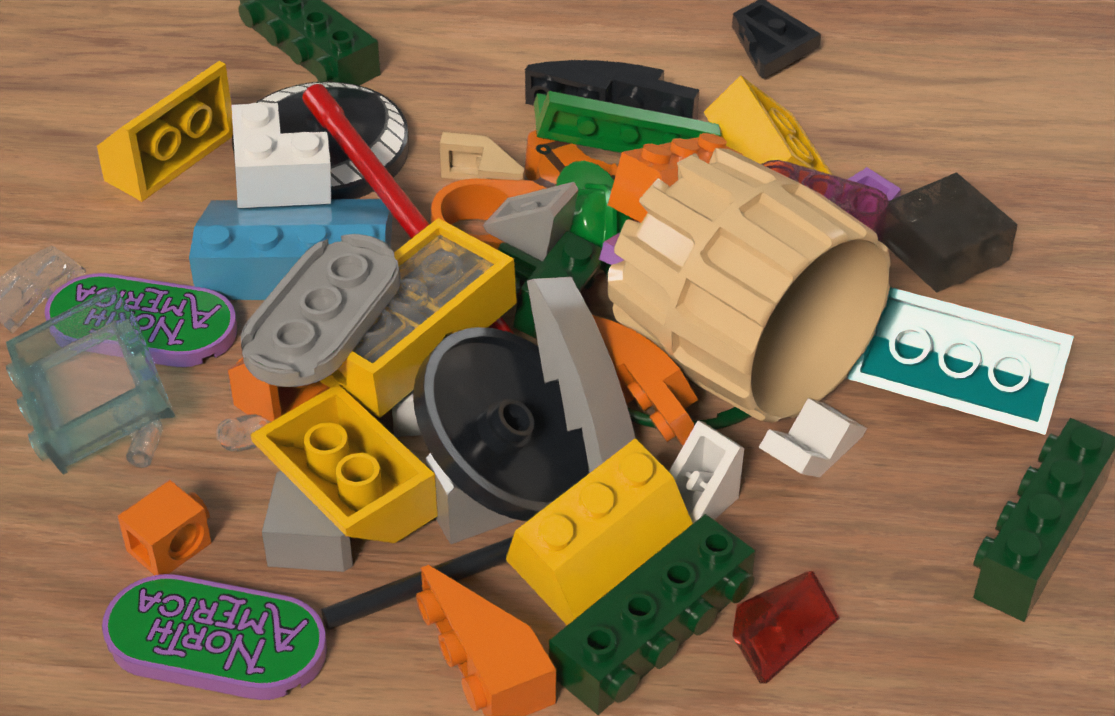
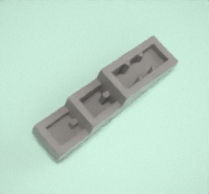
M572 277L532 279L527 281L544 382L559 381L567 430L582 429L589 472L591 473L635 439L631 417L606 345L595 319Z

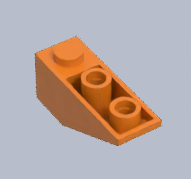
M426 565L421 567L422 591L416 594L419 611L427 625L435 623L440 632L438 636L439 645L449 667L458 665L463 674L462 687L472 710L477 711L481 709L485 716H527L556 704V669L531 626L432 566Z

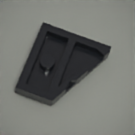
M757 0L733 13L732 28L758 75L763 79L818 49L820 46L821 34L766 0Z

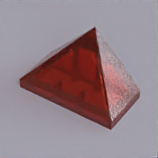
M808 571L737 604L732 636L759 683L767 684L840 617L814 571Z

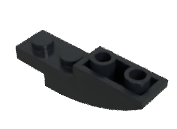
M598 60L550 61L528 64L525 68V104L534 106L537 93L547 95L548 91L690 119L697 120L700 90L664 81V70Z

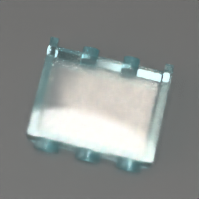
M115 286L6 342L12 361L6 365V370L15 387L22 392L23 396L17 398V404L26 421L34 429V431L28 433L29 441L37 456L42 461L50 458L63 475L68 473L67 466L155 420L175 417L136 316Z

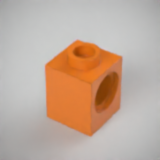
M171 480L118 515L126 551L154 576L170 574L211 544L207 523L210 513L207 506L194 492L187 494Z

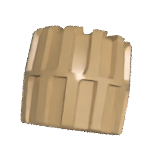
M715 148L709 164L699 159L698 155L694 153L677 162L678 181L672 186H668L658 178L642 195L639 202L648 212L642 223L628 219L623 225L614 247V253L624 261L611 265L608 272V297L614 303L612 307L614 316L620 324L633 329L662 349L681 369L687 379L750 416L771 423L777 422L781 418H796L808 398L820 401L836 389L847 377L848 372L861 354L865 352L873 338L882 311L886 307L890 290L889 267L891 266V259L888 248L878 241L877 234L872 229L813 189L730 149Z

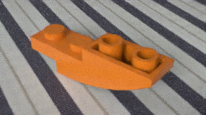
M592 315L614 364L626 404L635 399L643 411L653 407L656 412L649 417L664 440L668 442L675 437L683 447L695 426L685 409L695 403L698 398L681 369L662 349L648 338L615 321Z

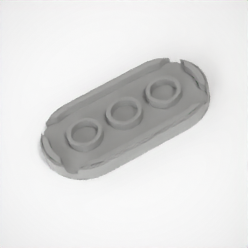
M362 234L342 235L340 242L329 244L328 239L310 247L244 325L241 332V347L244 364L248 371L265 383L281 387H297L312 384L334 373L343 364L399 289L401 276L398 260L395 259L394 251L390 246L375 237Z

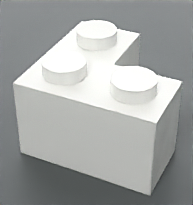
M278 103L231 105L238 208L331 204V163L327 132L280 134Z

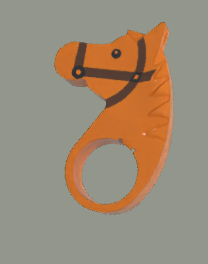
M534 130L529 133L527 138L525 175L530 181L472 178L450 183L443 187L432 201L431 223L438 218L449 224L466 219L487 221L507 198L556 186V180L562 169L572 162L588 161L597 164L607 171L613 180L615 179L618 166L616 163L611 165L604 161L590 158L576 144L537 137V132ZM469 234L497 250L503 242L490 234Z

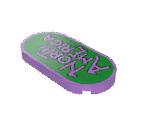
M97 273L72 279L56 289L49 297L45 306V318L50 332L54 335L55 340L67 349L172 367H192L203 364L202 358L212 354L216 358L231 347L237 335L234 307L222 294L201 287L116 274Z
M174 574L150 576L130 584L110 602L102 622V632L108 651L123 670L141 677L256 700L276 699L288 695L287 690L295 688L299 684H301V688L318 675L325 662L327 653L326 636L322 620L315 610L301 600L285 595Z

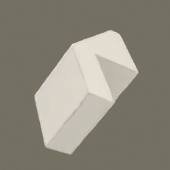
M808 398L789 433L769 429L759 448L800 474L820 478L863 437L867 428L828 404Z

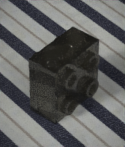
M956 172L883 203L878 239L937 293L955 284L964 283L970 277L993 267H999L1010 260L1018 224Z

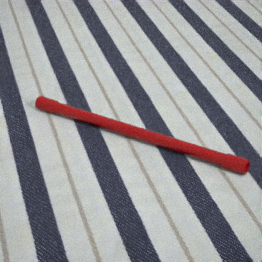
M314 84L307 88L302 96L304 104L320 125L329 131L408 236L412 239L430 224L345 117L343 109L326 87L322 84ZM502 317L488 327L515 334Z

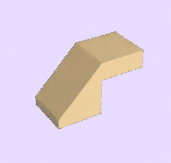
M450 132L442 133L440 140L441 178L458 180L472 178L525 180V169L488 136Z

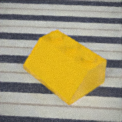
M218 61L97 145L104 181L143 202L231 139L233 135L232 103L226 64Z
M740 75L704 111L709 122L719 124L721 137L727 141L726 146L742 153L743 156L813 189L821 195L839 185L793 113Z
M339 384L334 385L250 434L252 442L347 537L396 543L438 516L435 474Z
M635 438L515 530L506 561L560 619L568 625L693 523L672 474Z

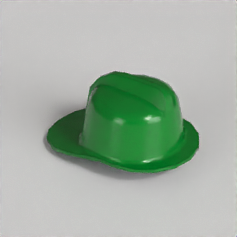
M588 161L572 162L562 169L556 180V186L575 182L579 189L570 232L602 248L604 241L620 233L625 221L628 219L632 220V218L608 206L614 180L607 171L599 165Z

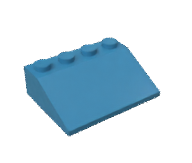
M331 199V204L238 208L237 200H211L194 226L189 255L194 287L216 291L228 300H265L299 258L318 242L328 239V243L332 244L340 242L342 235L362 234L380 239L391 248L393 215L381 199Z

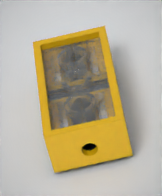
M439 218L394 252V257L398 260L401 276L397 293L343 364L334 373L320 380V382L330 388L339 384L368 412L381 418L414 390L415 378L419 367L442 340L457 331L467 328H488L517 303L514 258Z

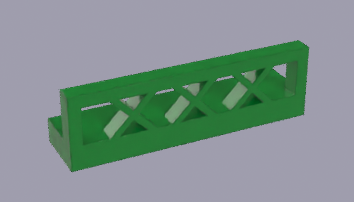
M548 91L547 95L537 93L534 102L537 137L622 153L624 151L640 149L645 144L660 145L671 143L675 138L686 140L697 138L702 133L721 137L719 124L553 91Z

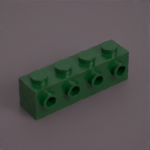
M240 0L238 12L242 22L248 28H252L262 35L269 44L276 46L287 54L294 63L301 65L312 73L319 82L330 81L362 85L381 75L378 40L324 1Z
M1072 418L1068 420L1059 436L1050 433L1039 455L1038 462L1042 464L1039 469L1030 466L1020 483L1017 495L1021 498L1016 504L1010 500L1006 503L996 524V530L999 531L995 539L986 536L977 551L973 566L981 570L973 596L974 599L1025 623L1107 482L1115 458V436Z
M704 514L549 640V659L556 669V681L597 715L601 714L613 702L621 703L634 692L640 679L654 667L661 669L666 666L675 656L681 644L693 634L696 636L703 634L712 625L717 614L729 603H739L747 596L755 580L752 574L756 550L707 514Z

